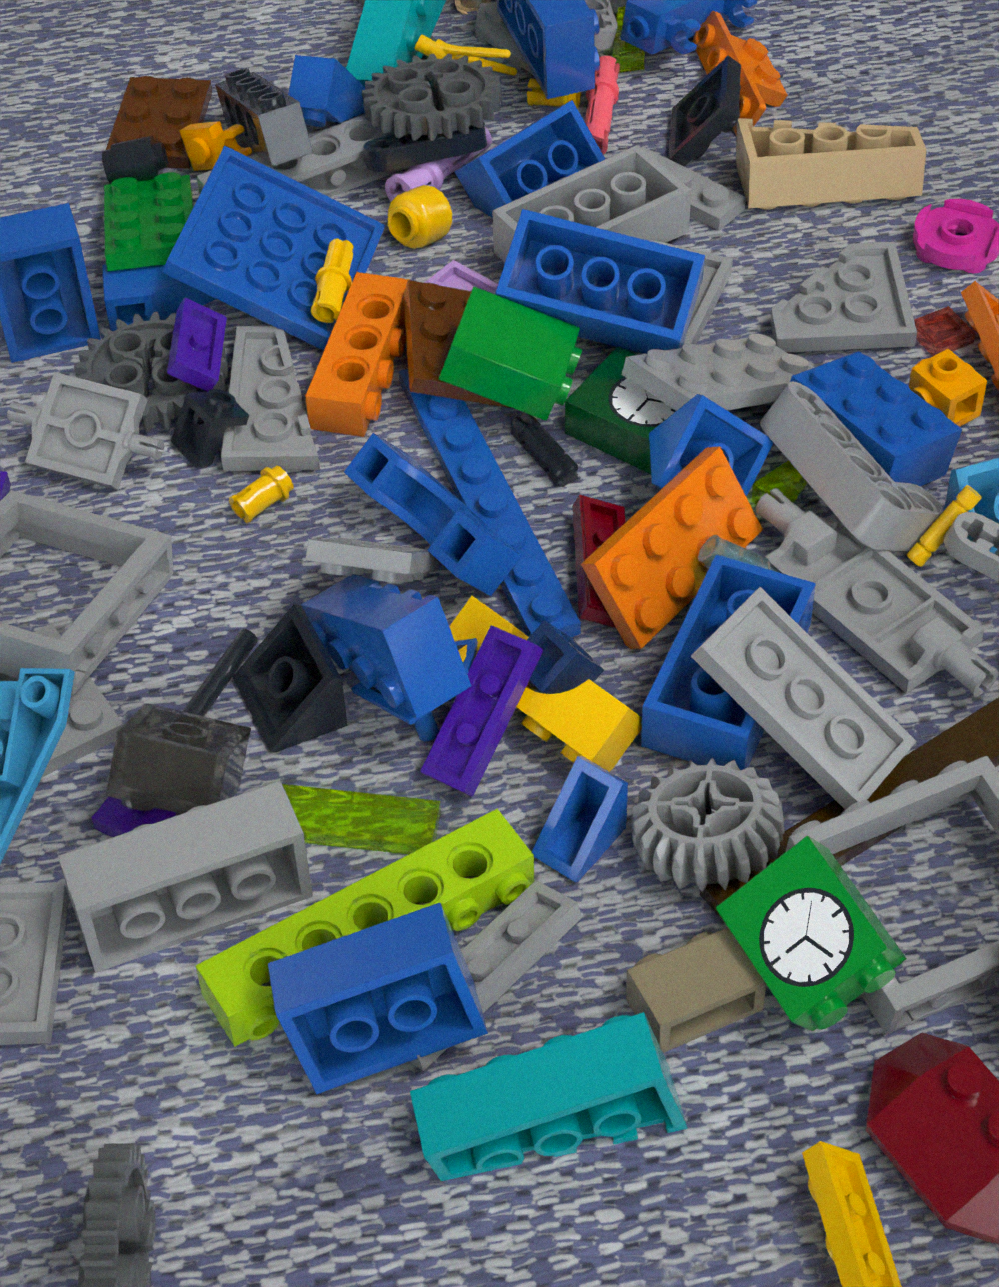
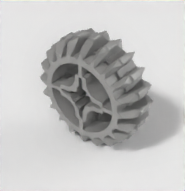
M712 758L707 765L696 766L690 760L686 769L678 770L669 767L666 778L651 777L650 788L639 791L637 805L632 807L633 844L637 848L638 855H640L646 870H654L660 882L673 879L679 890L690 883H696L701 892L704 891L708 884L719 883L726 890L728 882L732 879H738L747 883L751 871H763L766 868L768 859L777 857L780 842L783 841L782 834L785 831L782 803L778 798V792H774V789L771 787L769 778H759L754 767L740 770L735 760L730 761L725 766L717 765Z

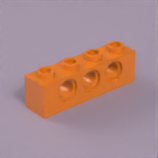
M356 272L305 395L307 415L311 429L364 437L370 420H378L382 405V389L390 388L394 375L393 360L395 357H402L405 348L406 325L403 293L410 279Z

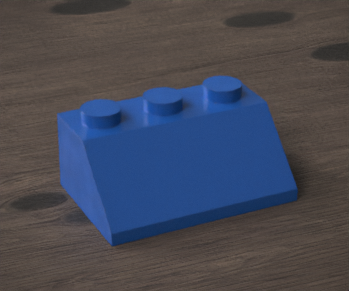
M573 100L454 172L473 205L493 218V210L605 160V157Z

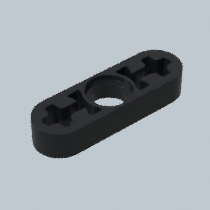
M483 122L482 128L470 125L468 134L461 133L458 130L453 131L452 138H447L444 134H437L433 141H430L428 135H421L415 141L412 140V134L409 133L400 138H396L394 134L370 140L363 146L366 167L373 172H387L482 150L487 146L485 123Z

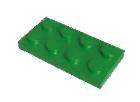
M167 172L157 175L155 179L137 181L135 178L125 177L116 179L111 184L104 185L105 259L108 271L166 264L194 207L190 175L180 176L179 173Z

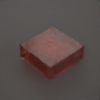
M949 306L914 319L917 330L916 339L932 356L946 349L953 352L974 344L975 332Z

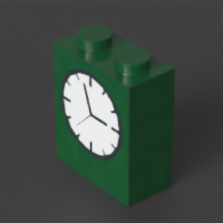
M618 346L566 399L565 434L651 474L649 433L676 412V410L622 375L626 357L637 354Z

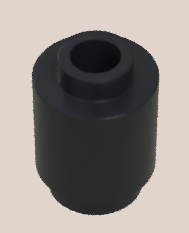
M152 135L112 144L111 149L102 151V163L109 184L116 179L125 177L135 178L137 181L155 179L157 175L163 173V169L169 167L164 144L162 142L156 143Z

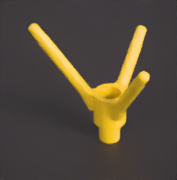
M423 34L419 37L414 48L428 57L430 54H435L437 59H443L447 54H452V60L468 56V63L481 60L482 67L491 66L495 72L508 75L517 74V69L514 67L480 58H509L511 53L508 49L457 46L448 44L439 38L435 42Z

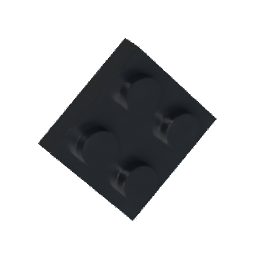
M729 55L672 108L669 159L682 166H686L693 158H700L707 151L710 143L720 133L730 131L739 119L741 64Z

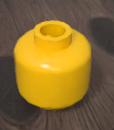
M422 185L398 194L390 202L387 218L388 227L393 237L405 247L412 249L425 247L440 240L450 231L452 225L450 203L445 195L436 187Z

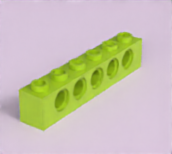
M497 808L195 965L202 996L234 1047L249 1039H262L270 1035L280 1023L275 1013L272 987L261 986L270 981L268 963L439 902L443 907L451 929L456 931L465 930L476 923L481 914L502 903L506 905L511 904L534 882V855ZM476 876V878H471V879L464 878V877ZM418 902H430V903L424 904V905H416V904H415V903H418Z

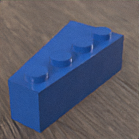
M352 574V576L346 577L301 604L324 648L331 655L337 666L342 670L348 668L354 672L367 689L375 687L381 692L391 707L396 708L400 705L414 715L417 720L471 687L438 596L428 595L422 599L419 591L411 589L401 594L396 585L387 584L381 587L377 580Z

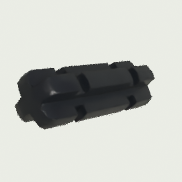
M523 413L520 417H514L511 421V434L521 445L525 444L523 448L545 472L550 471L548 476L554 483L564 487L569 482H575L578 478V465L568 454H564L566 451L544 427L540 426L539 421L527 413Z

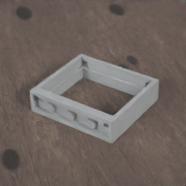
M11 490L0 501V558L21 537L121 566L59 639L0 622L1 674L19 678L20 668L71 669L75 672L71 695H74L173 575L171 535Z
M988 756L970 763L965 761L954 762L944 768L938 776L921 783H918L916 780L905 782L894 789L889 796L872 803L868 800H862L849 806L838 817L823 823L810 821L803 824L789 837L786 852L808 835L827 847L832 854H835L970 797H973L999 836V772ZM999 941L900 984L894 976L881 989L872 993L863 992L861 996L885 1034H890L996 987L995 982L999 980Z

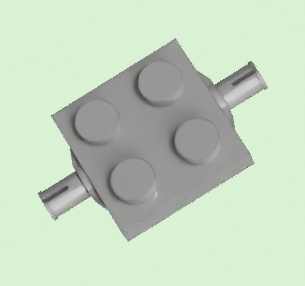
M54 372L47 395L37 408L13 401L9 407L16 412L7 411L9 421L32 426V441L24 463L33 468L119 490L127 462L133 453L158 460L162 453L157 449L164 450V441L162 439L139 434V425L148 400L142 394Z

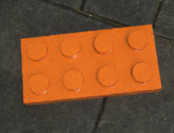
M707 447L594 551L581 566L626 646L630 649H642L696 596L715 555L734 559L763 531V528L721 447Z

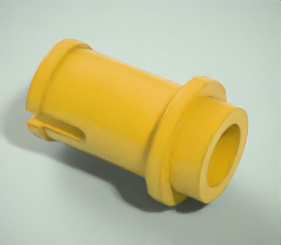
M533 78L529 80L528 88H532V91H527L528 105L561 107L573 100L575 106L579 107L581 92L547 99L537 80Z
M276 465L272 469L269 467L263 468L260 472L261 477L237 494L229 497L232 510L238 517L243 518L245 523L251 522L254 517L276 501L284 502L289 499V492L294 489L293 482L280 466Z

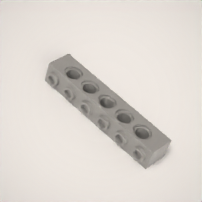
M365 115L310 134L312 154L275 166L269 165L257 154L249 156V158L328 197L409 168L406 167L387 172H373L367 169L364 144L376 138L394 135L395 130L382 133L381 126L372 127L371 119H366ZM211 171L197 175L199 195Z

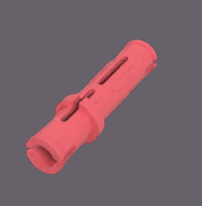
M611 56L599 57L600 69L595 71V89L586 91L588 106L585 123L603 155L608 149L613 105L616 104L619 98L617 79L620 64H615L616 59Z

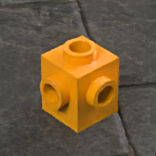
M946 349L931 358L923 359L911 368L910 390L931 406L940 409L956 425L961 427L981 416L987 380L951 350Z

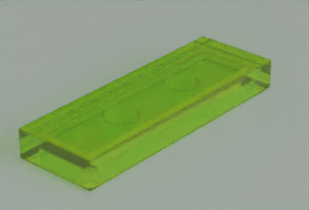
M282 784L303 831L305 843L410 854L436 840L441 816L440 801Z

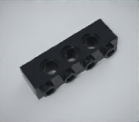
M249 69L230 72L225 75L226 81L215 84L227 128L235 124L244 126L245 131L235 138L245 146L251 147L252 151L269 165L275 166L313 153L299 101L257 73H250Z

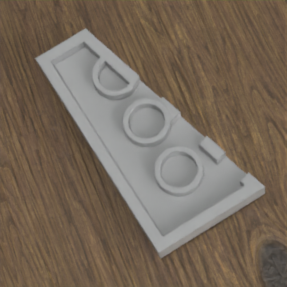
M237 326L229 393L235 397L236 402L249 414L247 425L225 427L221 454L223 471L262 470L265 467L272 469L276 465L284 470H320L318 453L312 439L309 420L304 410L302 395L295 377L294 366L284 330L274 326Z

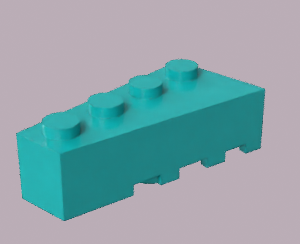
M365 0L346 69L365 87V81H372L373 73H383V66L396 68L397 60L410 63L413 62V56H418L421 59L423 54L414 49L421 34L428 38L431 37L446 0Z

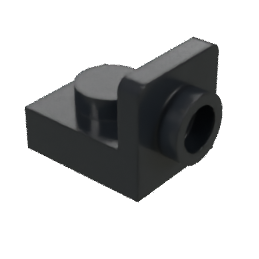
M211 389L208 392L187 393L171 443L195 468L209 467L213 464L225 427L247 425L249 414L236 402L235 397L226 391Z

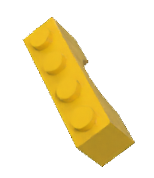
M473 596L469 598L449 626L455 641L477 639L476 655L491 625L527 640L529 638ZM590 679L574 689L557 694L535 692L528 682L516 706L526 714L521 724L545 742L552 735L558 737L566 743L560 753L573 763L577 756H583L609 772L615 767L642 729V717Z

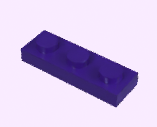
M490 626L468 671L471 687L456 696L420 770L421 773L471 797L474 796L542 655V648L497 627Z

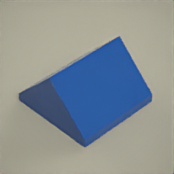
M697 394L649 433L652 484L662 489L705 448L720 446L747 497L773 445V441L704 395Z

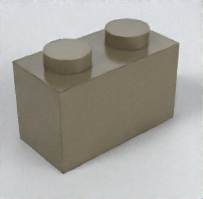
M728 927L715 933H700L682 947L663 955H648L639 960L634 967L627 969L626 1001L635 1015L642 1012L645 1013L663 1053L762 1011L764 1007L766 983Z

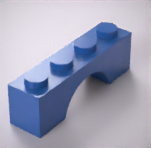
M372 433L344 471L372 499L386 507L419 533L431 545L427 550L454 576L489 596H492L522 557L408 453L375 433Z

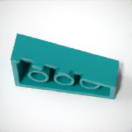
M644 1012L633 1016L620 1015L610 1018L601 1027L574 1036L560 1035L548 1040L542 1047L518 1055L497 1056L488 1061L483 1067L459 1075H441L431 1080L428 1085L410 1091L423 1155L440 1181L520 1165L524 1161L523 1152L535 1150L536 1153L543 1156L553 1157L576 1153L577 1147L583 1139L597 1136H611L613 1144L637 1140L638 1133L636 1128L664 1123L667 1133L688 1129L669 1065Z

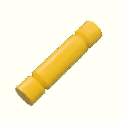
M966 485L956 496V500H953L921 536L920 542H916L906 554L908 558L916 565L922 567L932 556V552H935L944 542L945 533L958 515L972 510L982 499L981 495L972 487Z

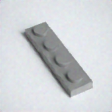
M536 880L461 950L474 980L483 1013L582 918L578 902ZM446 1049L423 1057L417 1055L418 1059L409 1062L424 1071Z

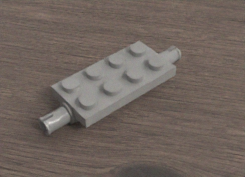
M777 488L770 491L772 496L766 493L760 498L756 506V513L764 517L784 534V541L780 547L764 557L763 568L816 583L812 613L901 690L908 693L937 672L943 670L948 671L966 686L975 697L980 696L983 692L979 686L987 691L995 683L999 671L971 650L982 642L984 628L891 552L873 549L860 542L834 513L822 519L811 511L803 512Z

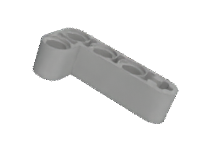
M789 382L760 421L761 428L851 534L860 542L873 549L909 551L916 542L920 541L921 536L943 512L939 501L924 488L911 483L894 482L822 399L800 383Z

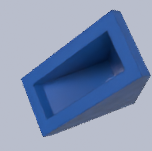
M577 756L532 850L534 857L570 880L579 882L626 829L628 783L587 758Z

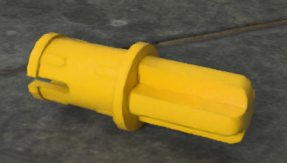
M333 239L329 243L324 266L316 273L317 291L310 311L311 315L320 322L333 323L334 319L337 320L341 311L344 293L351 287L352 279L349 275L354 246L349 240Z

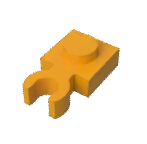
M220 121L190 124L179 130L194 171L213 169L224 145L245 156L252 153L251 147L242 148L236 142L235 137L245 131L244 126L235 124L224 131Z

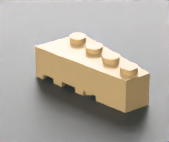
M739 118L737 121L736 165L748 209L760 208L770 210L777 206L789 205L814 207L821 203L830 202L855 204L871 199L903 200L907 197L922 196L926 147L918 127L860 124L856 132H849L845 128L837 126L836 123L819 122L815 130L794 129L792 128V121L774 120L773 128L753 127V119Z

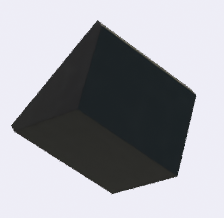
M293 604L233 675V679L270 752L274 753L348 726L342 679L304 609L300 605Z

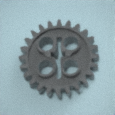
M430 54L427 60H421L418 56H413V62L410 63L397 60L396 68L383 66V73H373L372 81H365V90H362L365 118L371 119L372 127L381 126L382 133L395 130L396 138L409 133L412 134V140L415 141L421 135H428L430 141L435 140L437 134H444L447 138H452L453 131L457 130L468 134L470 125L482 128L483 120H493L494 112L501 110L500 103H502L501 82H499V74H493L491 66L482 67L481 60L468 63V56L452 60V54H447L443 59H437L435 54Z
M153 312L149 321H143L139 314H135L133 324L129 325L118 319L116 320L117 330L111 331L102 327L100 329L102 340L94 338L87 340L89 350H80L78 352L80 363L74 364L77 378L132 391L146 397L148 400L140 422L143 423L145 432H150L153 424L156 422H160L165 430L170 429V420L179 418L186 394L207 392L167 374L176 313H172L166 320H160L158 312ZM223 345L219 381L213 389L225 391L224 379L229 378L225 347ZM154 346L156 358L152 360V376L154 381L153 395L149 397V389L147 382L151 380V364L149 357L150 348Z
M136 1143L104 1144V1148H99L98 1159L93 1161L94 1178H89V1187L84 1198L82 1243L85 1244V1251L80 1260L78 1287H152L151 1268L153 1263L149 1262V1252L154 1251L155 1206L153 1200H150L151 1190H147L148 1170H144L145 1155L141 1154V1146L136 1145Z

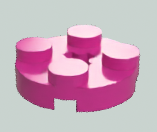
M967 199L944 200L943 207L931 210L932 204L924 207L915 219L913 243L916 247L917 258L925 263H933L940 267L963 270L968 273H980L985 270L988 263L994 261L999 256V224L993 219L994 211L984 204ZM956 232H958V233H963L964 235H963V236H959V235H955V234H956Z

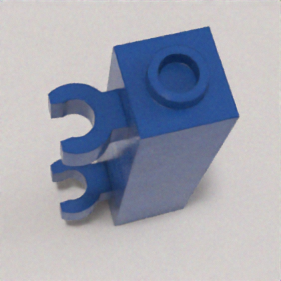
M627 0L621 40L652 55L670 46L680 54H687L697 48V45L690 42L688 38L694 36L695 32L700 30V24L705 22L712 11L720 13L724 22L730 20L736 27L743 28L752 24L754 18L747 16L743 12L742 6L749 8L757 4L758 0Z

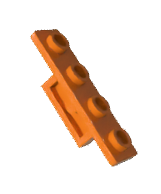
M712 11L705 22L700 24V30L695 32L692 42L697 45L696 52L707 75L728 55L741 64L739 118L753 119L754 127L765 112L766 104L780 107L788 95L779 79V72L773 67L767 55V48L755 39L749 38L746 41L731 35L721 14ZM736 123V124L734 125V127H733V130H734L736 136H737V123Z

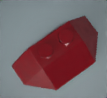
M922 1032L874 1061L865 1131L945 1228L990 1243L999 1244V1080L969 1046Z

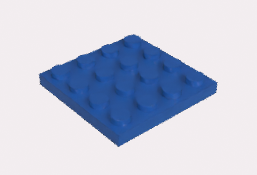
M224 145L167 259L162 273L267 324L284 330V332L324 351L336 320L334 319L333 323L320 322L311 315L310 310L317 291L316 273L324 266L329 243L333 239L338 238L341 241L349 240L353 244V258L349 270V275L353 282L356 272L366 273L385 225ZM347 291L346 293H344V297H343V301H342V306H343V303H344V301H345V299H346V296H347V294H348V291Z

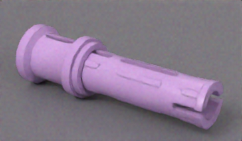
M485 127L487 146L482 150L410 166L403 174H394L388 178L385 183V191L389 200L392 201L398 194L422 185L433 186L440 190L443 180L448 175L491 146L492 138L488 129Z

